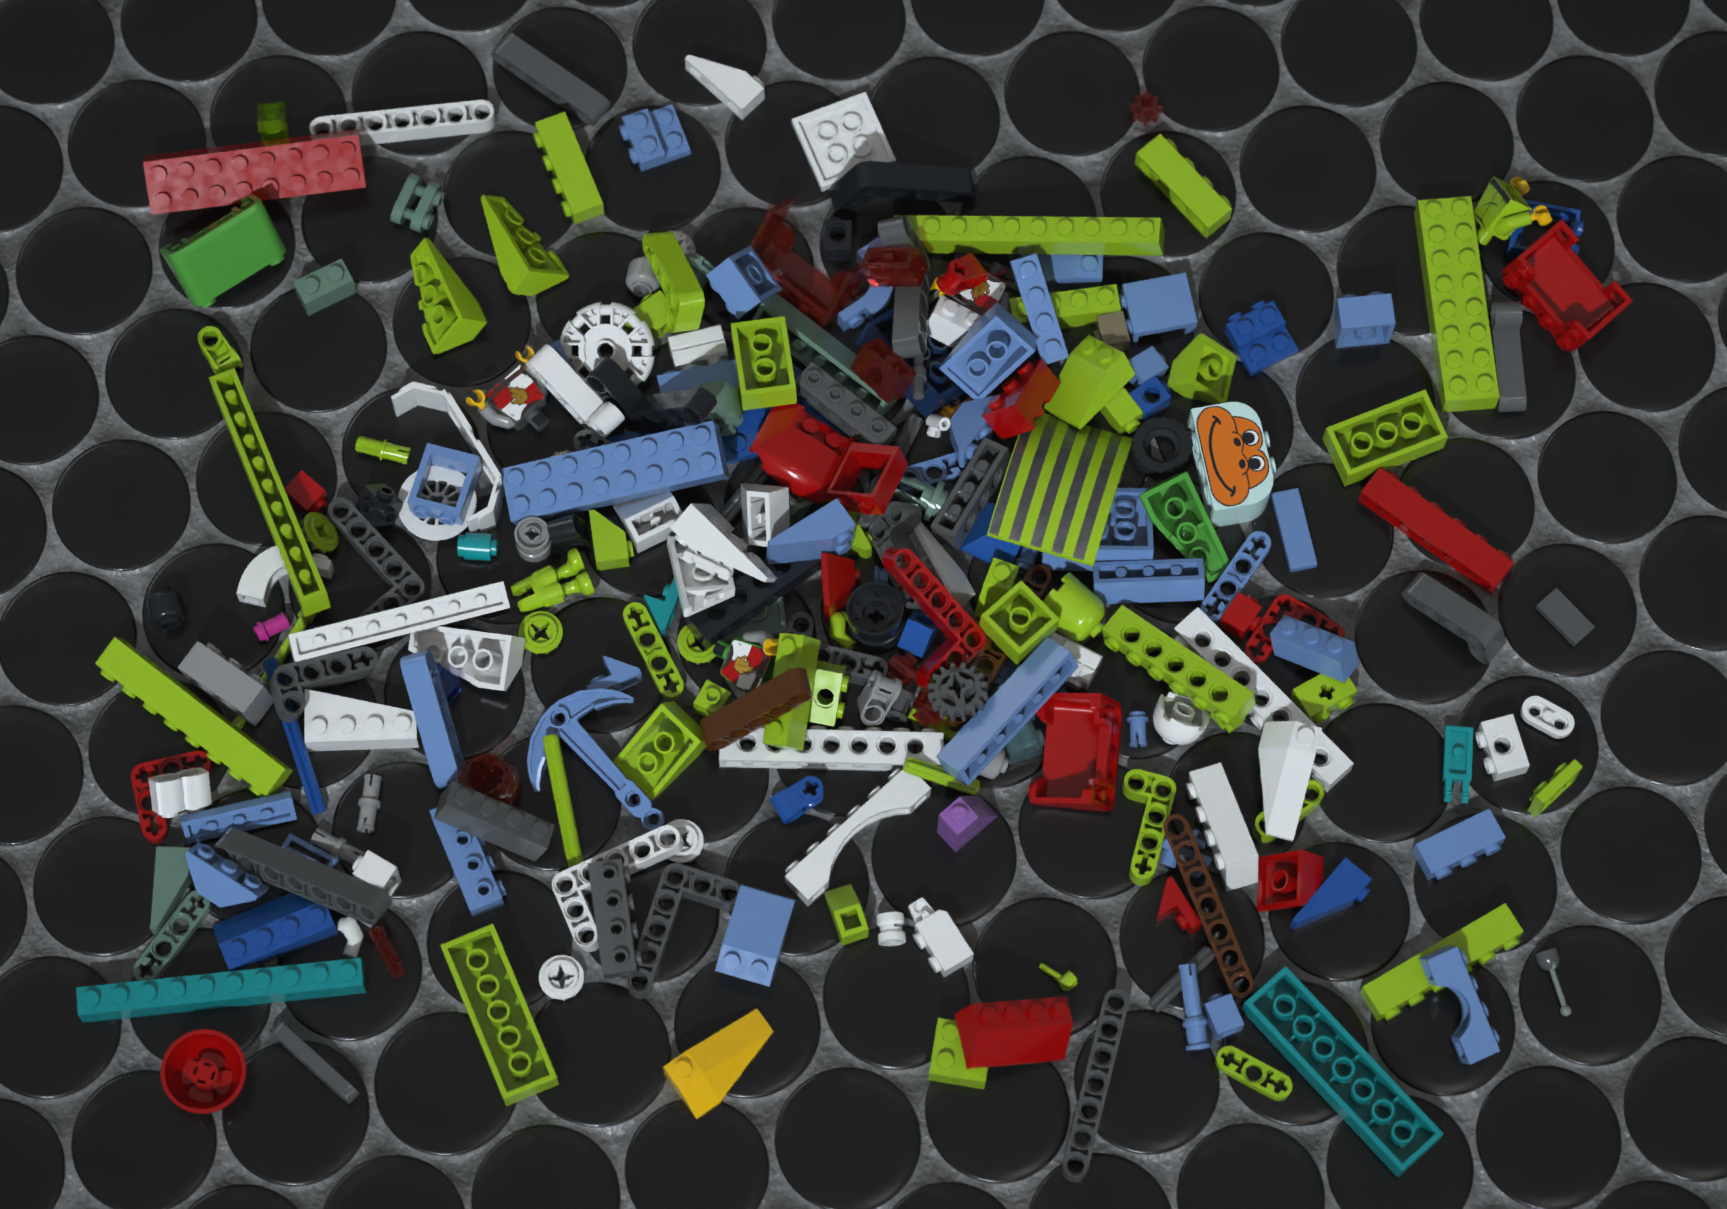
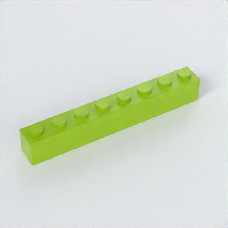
M114 637L95 664L102 669L100 671L101 675L111 682L117 680L123 685L121 690L135 699L137 696L143 700L142 706L154 715L157 713L161 714L166 718L164 723L176 732L180 729L187 735L185 737L186 741L196 748L202 746L208 751L206 756L219 765L222 762L228 766L229 770L227 772L239 781L242 779L246 780L251 784L249 789L257 796L263 797L264 795L276 794L293 772L290 767L124 639Z

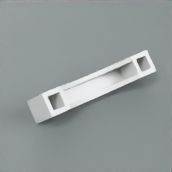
M900 768L896 769L888 777L889 782L883 788L880 786L876 787L868 795L867 798L869 800L862 807L859 804L856 805L847 814L848 819L842 825L839 823L835 824L827 832L826 835L828 837L821 844L818 841L815 842L806 851L807 856L801 862L796 860L786 869L785 883L807 906L812 904L829 888L830 875L834 863L843 847L856 833L880 819L895 815L911 814L930 797L931 788L922 778L905 773Z

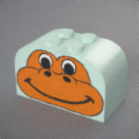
M1226 402L1192 408L1187 423V430L1190 433V440L1192 439V454L1204 507L1213 527L1244 523L1256 519L1264 512L1273 486V473H1276L1273 456L1269 457L1267 448L1270 447L1269 435L1267 431L1263 432L1259 416L1251 407L1240 402Z

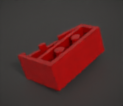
M1042 359L1023 362L1016 369L1018 373L1002 385V392L987 403L988 408L981 416L1001 440L1034 430L1036 427L1035 417L1037 415L1040 417L1045 412L1042 408L1043 403L1051 401L1061 384Z

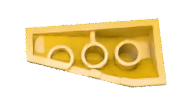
M755 1009L688 1049L663 1067L665 1076L696 1119L722 1102L727 1092L737 1082L742 1072L773 1034V1030L759 1010Z

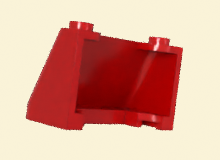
M1054 693L1036 712L1037 716L1047 726L1042 778H1035L1033 783L1029 785L1028 795L1030 803L1060 808L1111 811L1114 806L1122 726L1121 705L1116 700L1102 693Z

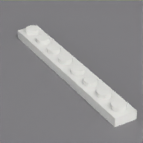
M504 581L290 634L287 637L293 660L297 662L508 609L510 605Z

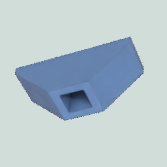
M995 396L963 402L950 419V440L959 467L963 469L970 462L984 437L990 439L993 434V429L981 415L988 408L987 403Z
M198 842L187 850L185 854L196 892L220 908L255 901L267 892L269 888L257 876L248 874L238 868L235 862L224 859L208 845Z

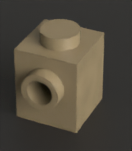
M1123 311L1097 315L1095 322L1096 330L1093 331V337L1122 352L1127 351L1130 338Z

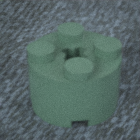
M711 381L700 384V388L707 389L717 399V405L703 422L715 421L719 425L721 436L734 435L736 428L743 422L738 387L735 385L732 388L730 382Z

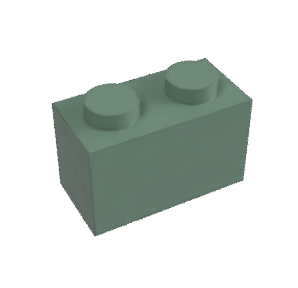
M342 258L293 281L296 294L308 316L357 293L354 280Z

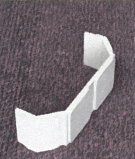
M411 382L402 387L398 393L391 396L397 417L418 405L448 412L472 453L480 456L482 469L491 481L493 489L488 507L468 517L467 524L469 532L487 533L496 528L502 509V498L505 497L503 479L480 440H476L474 437L473 429L450 392L447 393L445 389L439 391L434 386Z

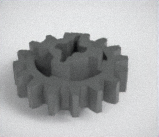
M953 662L950 663L949 670L940 667L941 675L933 674L932 679L934 683L928 684L929 692H931L928 694L929 702L932 703L933 711L937 712L940 710L939 713L942 719L950 715L951 722H955L956 718L960 716L961 720L966 722V715L968 714L973 718L977 717L975 710H984V703L982 701H988L989 699L986 692L989 689L987 682H984V674L982 672L977 674L976 666L974 665L969 670L966 669L965 662L961 663L960 668H956ZM956 686H959V691H961L960 699H958L956 694Z

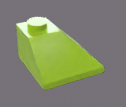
M1198 334L1172 362L1167 385L1186 398L1212 404L1226 403L1237 356L1205 334Z

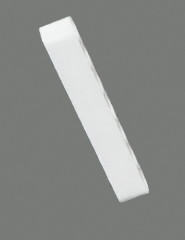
M473 100L321 116L311 122L310 132L311 135H315L322 130L329 131L328 133L353 127L359 129L362 146L485 133L493 129L496 120L494 108L490 102L486 100ZM482 113H486L489 115L485 119L477 118V116ZM455 116L462 117V119L457 122H453L450 120L452 117ZM427 119L436 120L433 124H424V121ZM400 122L409 123L406 127L403 128L397 126ZM376 124L382 126L379 130L370 129Z

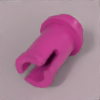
M281 612L262 623L260 621L256 622L257 625L253 627V630L260 642L263 640L267 642L269 637L290 628V624L284 613Z

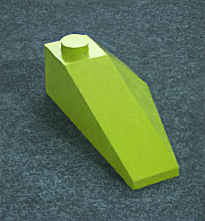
M483 195L481 197L500 272L507 283L508 289L513 294L534 296L566 280L570 276L553 250L547 252L539 243L541 237L536 232L532 234L522 225L524 219L504 197Z

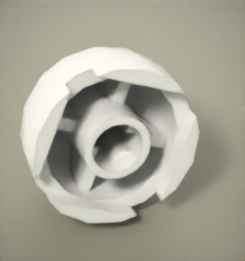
M1169 692L1167 696L1163 697L1162 694L1159 697L1153 713V724L1165 742L1173 745L1191 744L1205 732L1210 721L1208 710L1202 711L1191 702L1192 699L1184 694L1179 696L1175 692Z

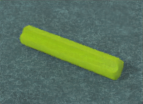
M907 757L903 763V771L905 773L970 795H976L980 789V781L978 779H974L969 786H966L945 772L942 767L913 757Z

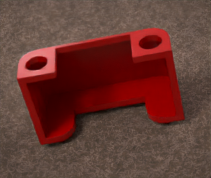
M1561 219L1503 269L1502 279L1504 284L1508 288L1513 289L1520 297L1523 306L1535 314L1539 324L1554 336L1557 345L1563 350L1572 352L1591 339L1633 300L1616 281L1606 288L1570 248L1580 239ZM1561 231L1566 234L1567 238L1562 235ZM1614 292L1619 295V297L1621 298V300H1619V299L1615 296Z

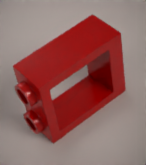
M852 442L826 493L831 502L837 498L846 511L866 515H884L908 466V462L898 446ZM863 468L883 470L872 494L851 492Z

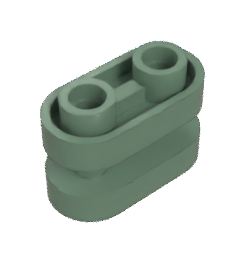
M411 173L397 198L390 220L402 225L406 219L411 220L410 229L422 233L424 229L428 230L434 218L432 213L436 206L439 207L442 204L445 192L442 191V185L430 181L427 187L422 186L423 178ZM417 196H420L421 199L416 210L411 209Z

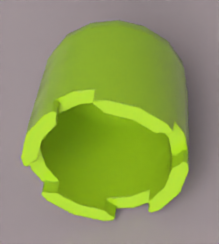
M1069 572L1061 579L1063 583L1057 591L1053 588L1043 602L1060 619L1057 628L1059 634L1074 642L1084 641L1090 635L1095 638L1105 626L1101 623L1105 615L1104 603Z

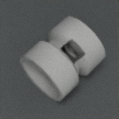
M532 516L524 518L517 524L514 535L517 552L521 558L533 563L547 558L552 549L547 523L541 518Z

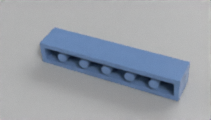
M1049 637L1038 645L1033 653L1016 668L1007 681L998 687L994 695L984 704V710L978 709L977 717H972L967 724L960 728L953 739L943 746L936 757L944 771L966 786H969L1079 667L1071 651Z

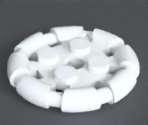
M597 302L577 311V316L572 321L569 320L566 323L559 342L573 370L588 386L587 380L579 372L584 366L591 372L603 357L600 355L599 349L603 343H608L612 346L613 354L610 358L624 372L629 368L634 372L630 379L636 386L641 381L645 382L648 378L655 356H652V346H655L654 338L645 320L641 321L636 316L637 312L633 309L615 302H611V304ZM603 315H610V324H602ZM584 323L591 328L585 335L579 329ZM626 323H629L634 328L630 334L625 329H622ZM572 345H579V356H572ZM634 346H641V356H634Z

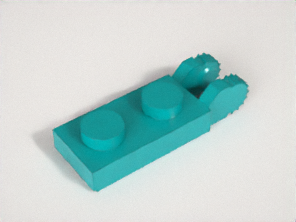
M1445 725L1442 776V781H1444V802H1450L1452 799V782H1462L1460 800L1461 803H1468L1469 783L1472 780L1473 727Z

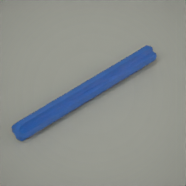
M276 657L263 661L268 681H270L275 669L279 667ZM283 676L277 677L280 684L286 685ZM286 702L285 707L293 712L292 703ZM298 720L292 723L282 721L313 815L321 814L326 811V806Z

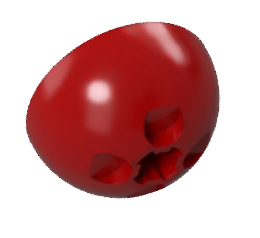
M195 1030L179 1037L168 1048L161 1064V1082L167 1096L181 1109L195 1114H210L229 1106L240 1094L246 1079V1062L241 1049L229 1036L215 1030Z

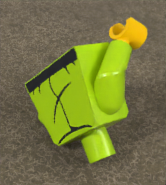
M1493 176L1474 210V218L1480 224V228L1476 232L1479 243L1487 246L1493 236L1507 240L1517 228L1531 225L1534 220H1537L1541 226H1546L1552 222V217L1544 205H1538L1534 208L1533 213H1530L1532 209L1522 197V195L1530 190L1526 180L1515 176L1510 180L1509 184Z

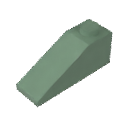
M156 847L150 930L154 936H157L170 919L192 882V876L185 858L187 850L190 849L189 847Z

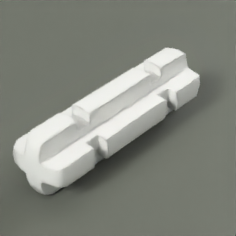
M688 547L683 553L684 562L691 565L695 563V567L714 576L718 574L717 577L729 581L734 574L733 567L725 563L721 564V561L702 552L700 554L699 551Z

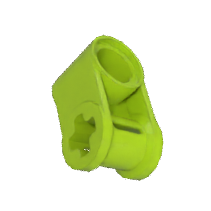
M207 326L200 330L198 334L200 349L216 375L239 367L241 369L244 367L240 357L234 348L229 345L218 328ZM209 338H216L218 340L213 346L204 344Z

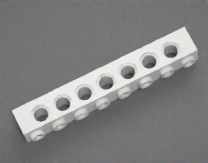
M1199 607L1174 628L1172 634L1174 640L1232 679L1237 677L1245 678L1248 684L1244 687L1252 691L1254 697L1260 696L1266 699V705L1259 706L1256 704L1248 713L1251 716L1252 723L1258 729L1262 730L1265 722H1273V717L1282 716L1286 721H1297L1316 726ZM1199 638L1206 639L1209 646L1199 647L1195 640ZM1216 658H1224L1228 661V665L1220 667L1214 660ZM1322 731L1316 755L1322 756L1326 763L1323 765L1313 763L1309 779L1318 781L1322 784L1324 790L1328 792L1351 771L1354 764Z
M765 726L733 744L719 749L720 767L895 771L898 768L903 770V763L907 757H913L942 767L936 756L943 748L944 732H938V730L932 728L922 729L921 732H910L907 728L882 731L878 727H868L865 731H859L848 726L838 727L837 730H826L824 726H811L810 729H806L805 742L811 745L808 751L782 748L778 751H773L768 745L762 743ZM746 740L755 743V747L751 750H744L740 745ZM829 742H834L839 748L835 752H828L824 746ZM856 743H862L867 749L862 753H857L852 749V746ZM891 744L895 750L891 753H884L880 750V746ZM912 744H917L923 750L919 754H912L907 748Z

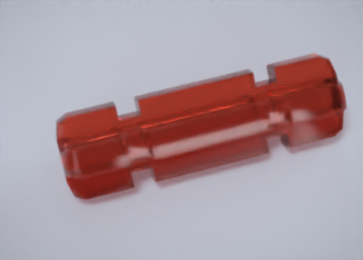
M380 925L370 930V937L374 943H377L375 946L385 965L389 966L388 970L392 978L396 979L406 973V969L402 961H399L400 958L390 939L386 938L387 934L384 928Z

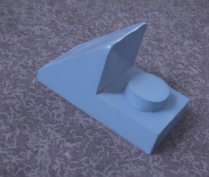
M602 656L609 676L605 677L602 675L594 678L586 688L587 690L604 688L621 691L641 682L642 673L638 667Z

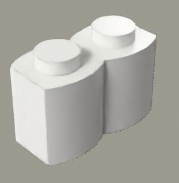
M191 768L149 778L152 811L161 815L162 818L176 817L178 812L186 809L188 812L203 811L205 806L212 804L209 772L203 768Z

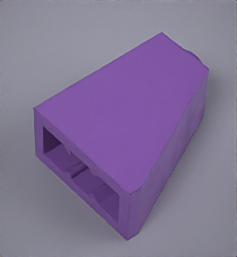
M979 795L961 796L939 814L937 833L957 852L997 817V814Z

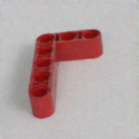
M890 547L883 554L882 561L884 567L947 637L916 672L915 678L918 686L929 690L928 684H930L929 677L931 673L934 672L940 676V667H944L946 670L950 669L948 656L951 652L954 655L953 663L956 668H960L962 662H965L967 666L985 646L986 635L913 551L906 548ZM901 554L903 560L901 565L897 566L896 558ZM916 574H919L920 582L915 586L914 577ZM936 593L938 599L937 603L933 606L931 599ZM954 613L955 621L950 625L949 617ZM971 632L972 641L968 645L966 638L967 635Z

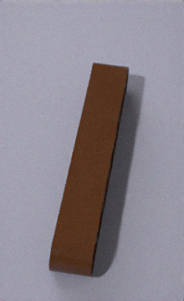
M1034 565L1027 571L1022 581L1043 601L1050 588L1051 572L1046 566ZM1041 578L1045 583L1038 585L1033 583L1032 579ZM988 637L985 646L972 664V666H976L977 674L981 673L979 671L981 667L992 669L991 673L984 674V682H987L989 689L986 691L987 693L990 692L1009 659L1003 651L998 652L992 648V645L995 643L990 637ZM959 688L956 691L958 699L961 698ZM970 714L966 715V722H963L961 719L951 722L950 715H947L946 724L952 731L959 732L960 728L967 724L972 716Z
M1178 814L1170 815L1164 821V833L1229 990L1237 997H1246L1252 992L1254 981L1191 828L1183 816ZM1174 819H1179L1184 823V830L1179 835H1172L1168 830L1170 821ZM1189 845L1194 848L1195 856L1191 861L1181 860L1179 857L1181 847ZM1196 871H1200L1206 876V883L1199 888L1193 887L1190 883V876ZM1208 897L1213 898L1217 903L1215 912L1211 914L1204 913L1200 906L1202 900ZM1223 924L1227 927L1228 934L1225 939L1216 940L1213 938L1211 930L1214 925ZM1234 950L1237 952L1239 960L1236 965L1230 967L1223 963L1222 956L1225 951ZM1238 976H1244L1249 980V989L1244 993L1237 992L1233 987V981Z

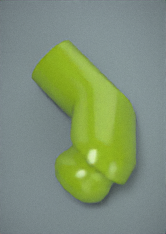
M840 610L835 612L829 619V635L843 649L851 650L855 646L856 641L845 632L848 621L847 613Z

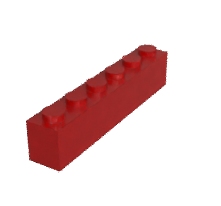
M1380 467L1360 492L1358 501L1492 596L1512 569L1514 562L1511 560V557L1505 551L1496 550L1490 546L1488 540L1482 535L1474 534L1466 529V525L1458 518H1451L1445 514L1440 505L1435 502H1428L1421 497V493L1416 488L1404 485L1399 481L1395 473L1390 470L1385 471Z

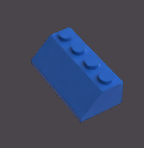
M294 893L286 894L212 925L229 971L257 968L338 934L328 907Z

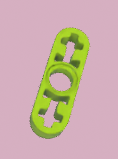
M1225 1046L1218 1051L1215 1064L1222 1073L1275 1101L1285 1100L1290 1095L1293 1085L1291 1079L1286 1074L1233 1046ZM1230 1053L1234 1055V1062L1241 1064L1242 1059L1247 1062L1243 1065L1239 1074L1236 1072L1239 1066L1233 1063L1225 1066L1223 1064L1224 1059L1221 1056L1227 1057ZM1250 1066H1256L1261 1070L1262 1077L1257 1081H1252L1247 1078L1246 1069ZM1267 1073L1272 1075L1269 1081L1276 1084L1279 1080L1283 1081V1087L1286 1089V1092L1281 1090L1279 1094L1275 1093V1086L1268 1082L1266 1088L1261 1086L1266 1079Z

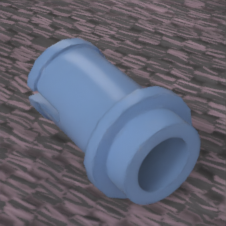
M1022 547L1019 558L1014 561V564L1019 566V573L1026 575L1027 571L1035 565L1034 562L1038 554L1037 550Z
M1134 711L1129 713L1127 722L1130 723V747H1138V737L1140 747L1147 746L1146 722L1149 721V718L1146 717V712Z

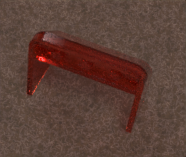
M788 198L768 210L750 245L782 288L776 294L780 295L823 328L829 324L857 292L873 261L868 258L850 271H840L834 275L832 280L828 279L791 250L795 243V233L783 221L794 201Z

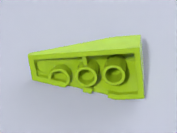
M424 238L412 252L410 258L415 285L420 287L422 300L418 301L419 310H423L426 323L422 325L423 333L432 353L439 354L472 341L487 324V320L471 292L430 239Z

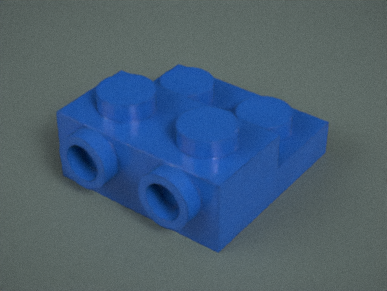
M1264 300L1251 307V312L1242 315L1241 312L1228 318V323L1225 326L1224 333L1250 377L1297 354L1299 350L1285 327L1286 322L1273 301L1267 304Z

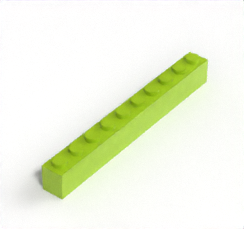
M906 215L926 253L1163 256L1165 229L1161 218Z
M235 368L209 377L213 394L304 617L331 608L327 591Z

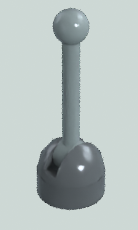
M1557 948L1535 954L1539 966L1544 970L1550 971L1561 1004L1560 1013L1563 1016H1569L1571 1014V1007L1566 1004L1555 971L1560 962Z

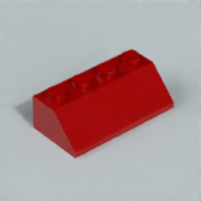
M1067 996L971 1004L955 1014L967 1069L1054 1062L1065 1059L1073 1027Z

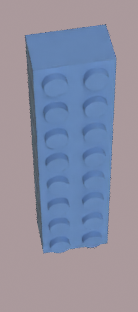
M713 420L699 425L681 427L501 468L510 520L515 525L526 517L533 516L542 520H548L729 479L720 428Z

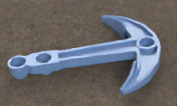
M599 688L577 691L554 703L542 715L530 738L527 766L534 792H541L543 775L547 767L542 739L546 735L556 734L615 791L616 797L634 817L641 818L642 825L646 829L655 830L663 826L665 823L663 812L653 808V801L634 781L629 780L579 721L581 717L593 709L599 711L616 704L634 703L635 698L616 690ZM559 713H563L565 721L559 724L556 721V717ZM634 794H638L640 801L634 805L631 802V797ZM653 814L659 817V821L655 825L650 823V817Z

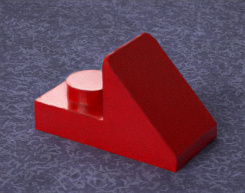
M1171 876L1166 880L1156 923L1175 912L1177 915L1174 917L1178 926L1182 930L1186 929L1189 935H1192L1200 930L1202 922Z

